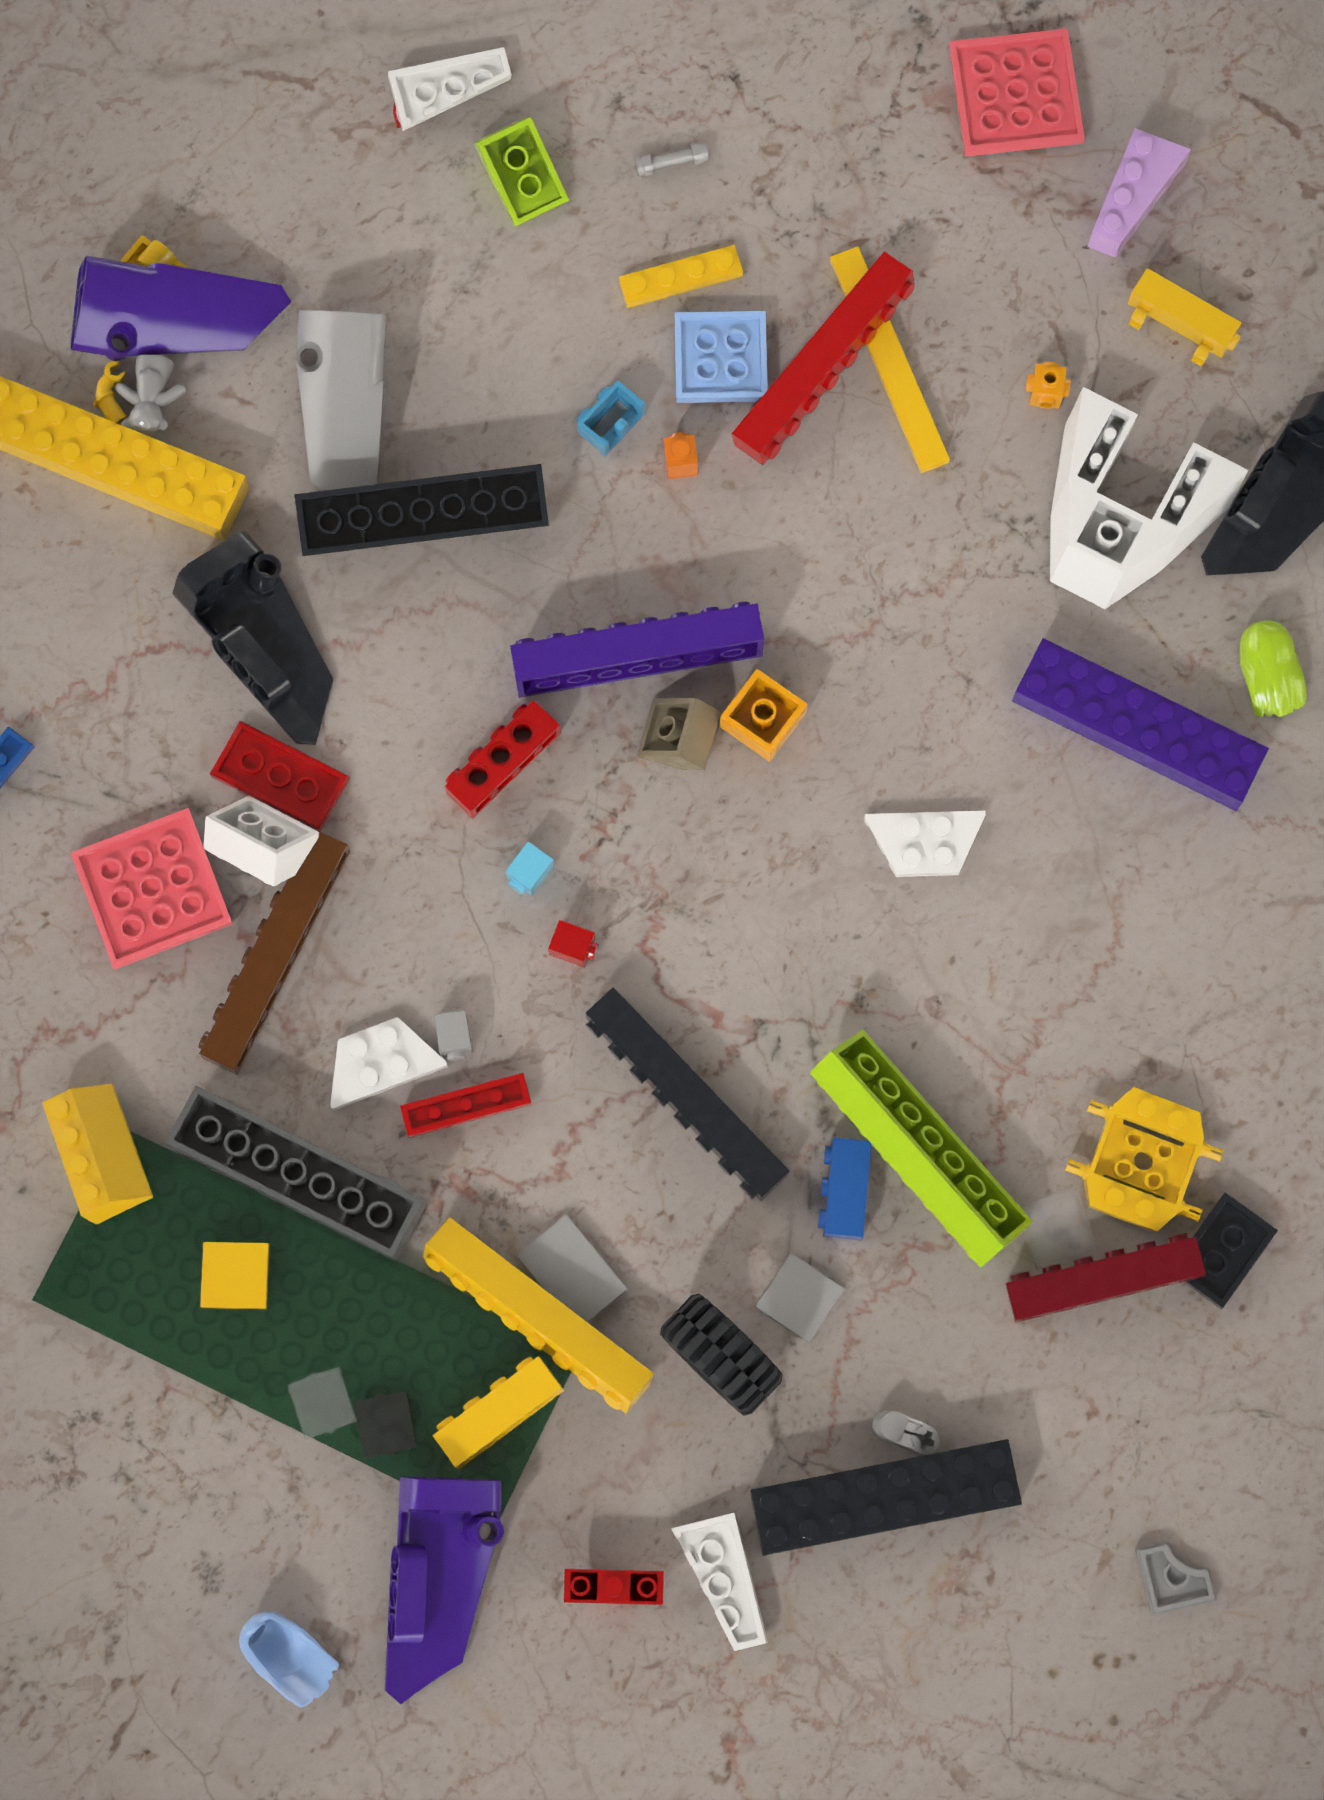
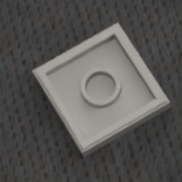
M791 1253L755 1308L809 1343L845 1289Z

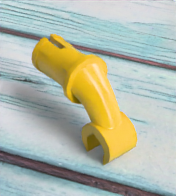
M112 361L105 366L104 375L98 381L93 405L95 408H100L107 420L121 425L122 421L128 418V416L114 399L115 393L112 391V388L116 387L118 383L124 382L125 371L117 376L111 375V372L119 369V362Z

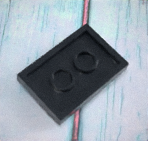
M1225 1192L1193 1235L1197 1239L1206 1275L1184 1283L1218 1308L1223 1309L1278 1230Z

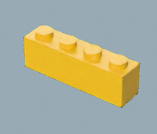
M531 1356L523 1360L515 1367L518 1372L508 1379L505 1376L499 1378L490 1385V1393L482 1399L479 1396L474 1397L463 1406L465 1411L455 1419L453 1416H449L436 1426L439 1431L432 1436L455 1468L461 1469L565 1391L539 1356L534 1360Z

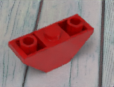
M565 1569L564 1603L663 1605L664 1571Z

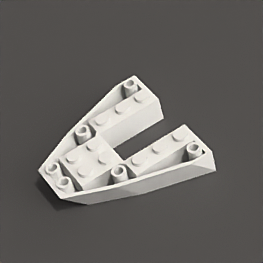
M1083 387L1064 428L1050 518V582L1106 609L1163 570L1229 509L1249 470L1193 442L1151 520L1098 493L1127 440L1138 414Z

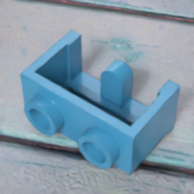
M618 380L612 387L606 386L598 395V402L592 408H585L577 418L578 433L597 448L604 457L645 415V402ZM619 401L629 410L603 437H599L592 429Z

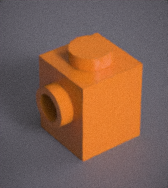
M679 432L664 438L667 479L698 476V459L694 434L687 435L686 433Z

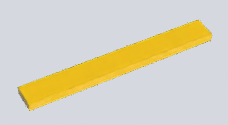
M858 246L830 256L831 265L846 297L868 271L867 265ZM891 321L883 322L877 329L873 341L866 345L922 474L949 464L950 458Z

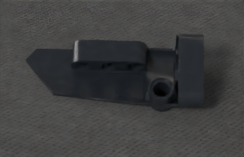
M1324 391L1302 398L1275 445L1270 447L1257 462L1201 556L1206 576L1276 571L1324 521Z
M241 531L182 568L177 576L173 595L211 637L212 645L217 655L296 744L316 745L333 677L279 576L282 569L281 562L274 555L264 554V551L246 531Z

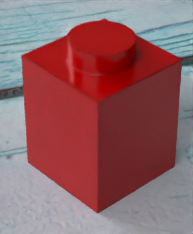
M559 920L548 947V952L550 956L585 968L587 960L593 961L599 943L594 942L595 932Z

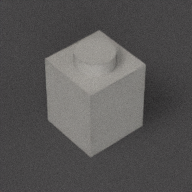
M465 1010L434 1015L441 1057H447L448 1061L464 1059L466 1058V1053L473 1052Z

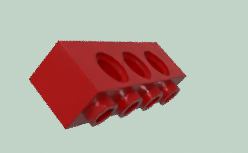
M534 700L528 706L522 704L513 713L512 717L514 719L506 727L504 725L499 726L490 736L491 741L484 748L480 746L468 757L469 763L461 770L456 768L446 778L447 784L444 786L446 794L472 819L561 734L560 725ZM521 730L529 731L532 734L530 739L524 742L516 740L515 735ZM501 751L509 755L508 760L504 763H496L492 759L497 752ZM476 773H483L487 776L486 781L481 785L471 783L470 779Z

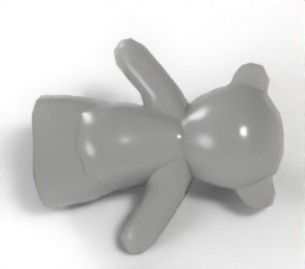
M139 355L136 358L137 391L132 390L125 383H118L116 385L118 394L135 406L129 417L122 421V426L147 436L155 435L159 431H168L169 424L163 419L160 407L166 406L178 399L186 391L185 386L182 384L175 385L166 391V383L174 370L172 360L162 355Z

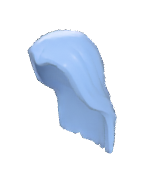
M265 1611L252 1616L241 1629L239 1637L241 1652L254 1670L286 1699L299 1707H305L313 1702V1698H319L330 1687L329 1680L333 1679V1671L338 1670L339 1662L298 1624L276 1612Z

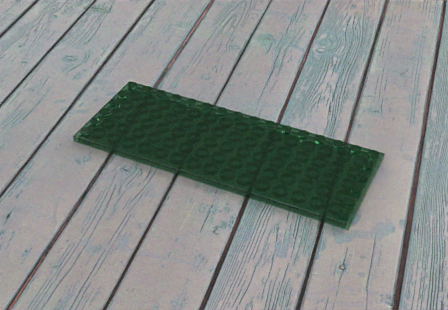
M130 1131L153 1198L97 1225L82 1217L78 1210L32 1300L400 1481V1476L502 1481L501 1519L560 1395L461 1469L454 1467L432 1436L439 1431L436 1426L449 1416H453L454 1419L465 1411L463 1406L476 1396L482 1399L491 1392L490 1385L503 1376L507 1379L518 1372L515 1367L530 1356L533 1360L539 1356L563 1389L570 1377L571 1371L557 1366L552 1356L543 1349L537 1350L531 1346L526 1336L517 1329H509L502 1322L500 1316L492 1310L487 1311L483 1309L475 1298L399 1261L396 1262L307 1216ZM203 1242L270 1244L267 1309L200 1307ZM406 1391L417 1447L394 1452L393 1456L384 1454L364 1459L353 1402L374 1398L378 1393L388 1395Z

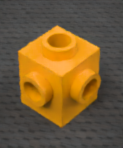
M1055 362L1036 363L1034 373H1028L1025 392H1030L1029 405L1045 409H1059L1062 398L1068 397L1071 379L1065 378L1067 367H1061Z

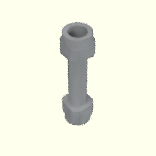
M697 142L690 144V149L656 157H650V154L640 155V157L635 158V165L638 176H647L653 174L654 169L693 161L694 165L700 164L703 161L709 160L706 143Z

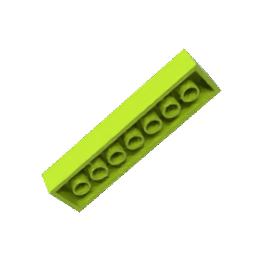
M863 1029L831 1050L809 1072L818 1085L827 1092L839 1109L849 1117L860 1133L870 1141L881 1154V1157L892 1166L903 1182L913 1190L924 1206L935 1215L946 1231L956 1239L967 1255L980 1268L1033 1223L1028 1215Z

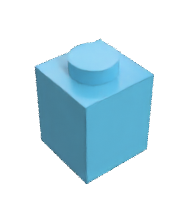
M527 842L505 871L507 879H509L508 885L520 894L526 891L533 896L553 869L554 860L530 842Z

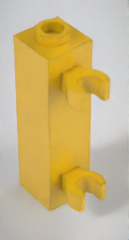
M1148 268L1130 295L1128 304L1136 309L1128 325L1139 331L1147 316H1150L1199 345L1191 361L1202 367L1210 352L1222 358L1227 349L1233 351L1242 336L1238 334L1242 322Z

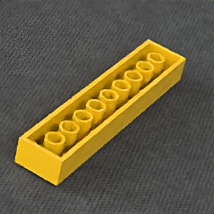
M0 376L1 451L222 541L226 540L250 489L245 475Z

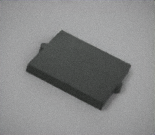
M406 1391L388 1395L378 1393L374 1398L353 1402L364 1459L384 1454L393 1456L394 1452L417 1447Z

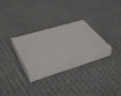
M567 1215L563 1216L516 1255L544 1290L586 1322L592 1320L628 1290Z

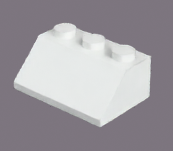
M247 796L206 816L204 849L274 887L296 875L319 838V832L261 801Z

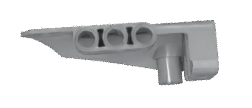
M298 311L295 360L298 370L310 481L321 491L377 484L384 379L382 377L384 348L386 344V315L343 311ZM311 349L317 352L318 361L315 365L305 366L302 363L301 356L304 351Z

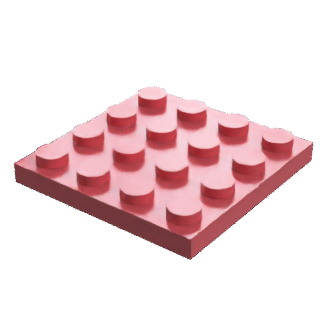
M1068 28L949 42V53L965 157L1084 143L1085 137Z
M189 808L70 853L114 970L233 925Z

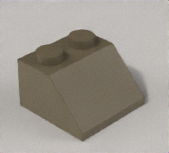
M653 698L637 757L682 770H705L721 711L697 698Z

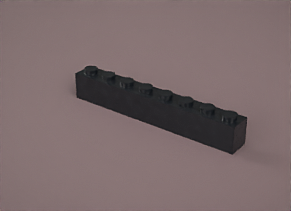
M614 987L585 1013L586 1019L589 1021L585 1024L587 1028L597 1038L602 1035L610 1043L607 1047L608 1050L619 1061L624 1058L632 1066L629 1070L630 1073L641 1084L646 1081L654 1089L651 1092L652 1096L663 1107L668 1104L676 1112L673 1115L674 1119L685 1130L690 1127L698 1135L695 1140L707 1153L712 1150L720 1158L717 1163L729 1176L734 1173L742 1181L739 1186L748 1197L753 1199L756 1196L762 1201L789 1176L790 1171Z

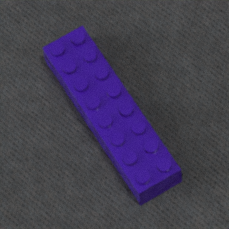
M745 601L733 604L732 608L719 610V607H708L701 610V613L691 615L688 612H678L672 614L668 619L658 620L656 617H648L640 620L638 624L627 625L625 622H619L609 625L608 629L584 628L579 630L578 634L565 636V633H554L548 635L547 639L534 641L533 638H524L516 641V644L510 645L518 696L522 698L763 657L764 635L758 603L750 605V602Z
M1042 638L1012 699V702L1234 811H1237L1243 803L1269 750L1268 747L1044 638Z

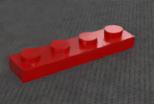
M519 1073L400 1106L407 1136L411 1138L532 1105L524 1073Z

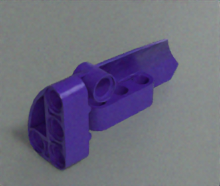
M86 255L78 272L70 347L73 351L105 355L112 361H121L127 356L240 351L244 350L291 303V300L283 287L278 284L167 264L154 263L143 266ZM112 339L123 341L125 349H116L112 344Z
M400 1476L397 1545L392 1549L384 1689L399 1704L404 1703L422 1688L463 1663L495 1545L500 1543L504 1535V1527L500 1521L502 1481ZM485 1522H488L491 1529L490 1534L487 1538L482 1539L479 1532L480 1527Z

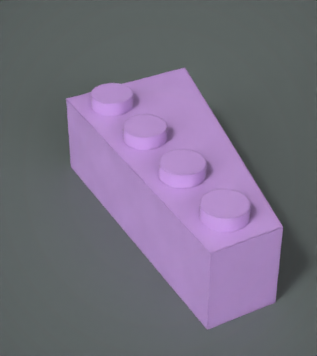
M1135 128L1093 228L1088 248L1116 258L1138 229L1143 219L1148 216L1156 202L1169 188L1177 174L1185 167L1191 149Z

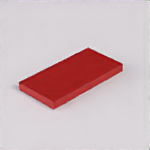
M239 721L210 772L212 778L320 832L350 780L348 775L242 721Z

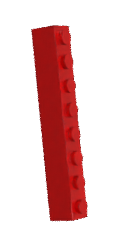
M884 251L731 433L734 445L761 465H764L768 459L775 458L781 449L782 442L787 436H793L796 433L802 418L807 413L810 414L816 409L820 397L826 390L830 391L836 385L839 374L843 369L852 366L857 359L859 350L864 344L868 345L873 341L879 326L883 322H888L894 315L899 302L902 299L906 300L912 294L915 288L913 270Z

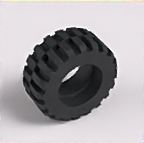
M701 1294L691 1295L661 1326L660 1335L669 1346L743 1416L752 1414L782 1382V1372L769 1357Z

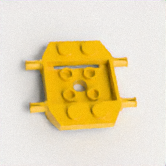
M1135 1087L1128 1091L1113 1106H1108L1091 1099L1086 1111L1104 1117L1103 1121H1105L1098 1145L1090 1164L1085 1165L1069 1158L1064 1170L1082 1177L1081 1180H1084L1083 1183L1089 1208L1154 1233L1160 1230L1174 1216L1179 1217L1183 1215L1198 1222L1203 1209L1189 1205L1183 1200L1197 1158L1201 1155L1220 1162L1221 1155L1224 1152V1149L1217 1148L1204 1141L1200 1112ZM1127 1120L1182 1141L1184 1144L1181 1147L1124 1125L1123 1121ZM1139 1153L1147 1154L1151 1159V1167L1147 1170H1140L1134 1163V1157ZM1103 1176L1110 1177V1178H1112V1179H1115V1180H1117V1181L1123 1182V1183H1125V1184H1128V1185H1130V1186L1136 1187V1188H1138V1189H1141V1190H1143V1191L1149 1192V1193H1151V1194H1154V1195H1156V1196L1162 1197V1198H1164V1199L1157 1198V1197H1155V1196H1152V1195H1150V1194L1144 1193V1192H1142V1191H1139V1190H1137V1189L1131 1188V1187H1129V1186H1126V1185H1124V1184L1118 1183V1182H1116V1181H1113V1180H1111V1179L1105 1178V1177H1103Z

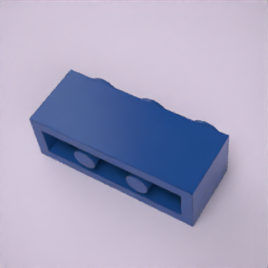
M833 1137L831 1146L825 1145L824 1164L830 1166L829 1177L822 1178L821 1196L827 1197L826 1209L819 1210L818 1228L824 1229L823 1237L859 1241L863 1239L871 1155L870 1141Z

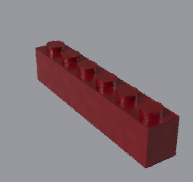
M1187 1233L1168 1237L1169 1243L1156 1246L1155 1241L1145 1242L1136 1245L1138 1251L1126 1254L1124 1248L1105 1253V1259L1093 1261L1092 1256L1074 1260V1266L1062 1269L1061 1264H1055L1042 1268L1043 1274L1030 1277L1029 1271L1010 1276L1011 1282H1007L1005 1286L1014 1321L1017 1323L1202 1278L1206 1275L1196 1236L1188 1238Z

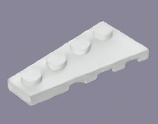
M504 47L388 71V79L402 131L511 80L512 75Z
M736 1512L671 1528L676 1539L679 1540L690 1566H692L705 1595L713 1606L715 1614L734 1651L768 1643Z

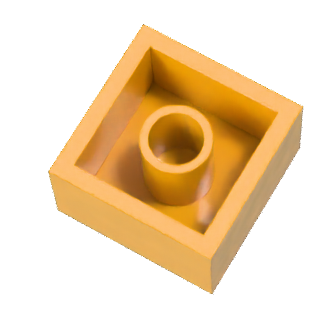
M756 669L721 715L719 727L768 762H771L806 715L808 704L759 669Z

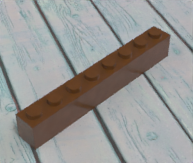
M318 831L319 838L296 875L286 880L282 891L278 890L274 894L270 903L272 911L268 919L263 918L256 930L258 939L254 947L249 946L245 951L241 961L244 966L239 976L235 974L232 977L227 988V992L230 994L225 1004L220 1003L213 1015L215 1023L211 1031H206L199 1042L198 1048L201 1049L199 1054L204 1060L238 1075L350 853L346 843Z

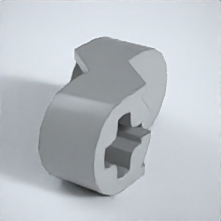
M892 1410L880 1411L874 1417L873 1430L875 1434L890 1444L919 1455L932 1454L939 1446L940 1440L937 1431L922 1421Z

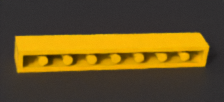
M449 1217L425 1244L423 1258L431 1269L443 1272L450 1278L452 1284L457 1289L469 1292L476 1298L477 1303L487 1311L492 1310L501 1317L502 1322L509 1329H517L526 1336L531 1346L537 1350L543 1349L552 1356L553 1361L564 1370L569 1369L578 1376V1380L583 1386L590 1390L594 1389L604 1396L605 1402L610 1407L616 1410L620 1409L627 1414L650 1386L654 1376L652 1371Z

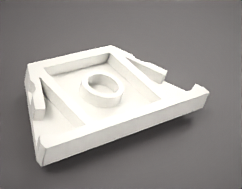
M984 810L865 814L864 822L872 831L877 840V845L889 861V866L896 877L959 875L986 813Z
M398 1017L338 1039L331 1108L334 1111L447 1068V1063Z

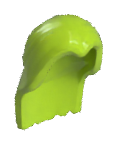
M1263 620L1248 626L1240 639V665L1251 696L1255 716L1263 717L1264 714L1267 716L1275 714L1277 717H1283L1293 713L1294 709L1298 710L1306 704L1307 693L1303 670L1298 660L1292 636L1277 621Z

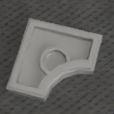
M1169 1543L1135 1550L1151 1615L1217 1600L1209 1568H1194L1184 1564L1173 1554Z

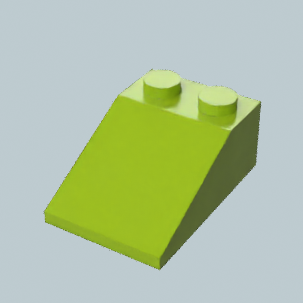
M525 117L473 142L483 166L515 227L569 201L531 117Z

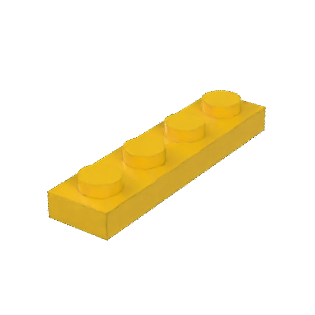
M735 245L619 276V283L626 306L630 308L742 277L743 270Z

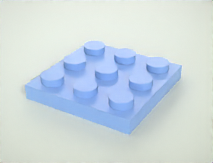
M766 311L675 312L676 403L758 402L768 390Z

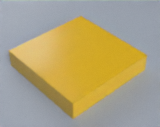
M203 1242L200 1307L267 1309L270 1244Z

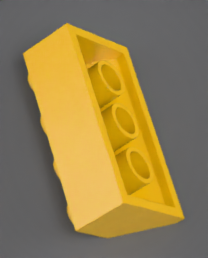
M113 1084L72 1088L42 1102L82 1217L97 1225L153 1198Z

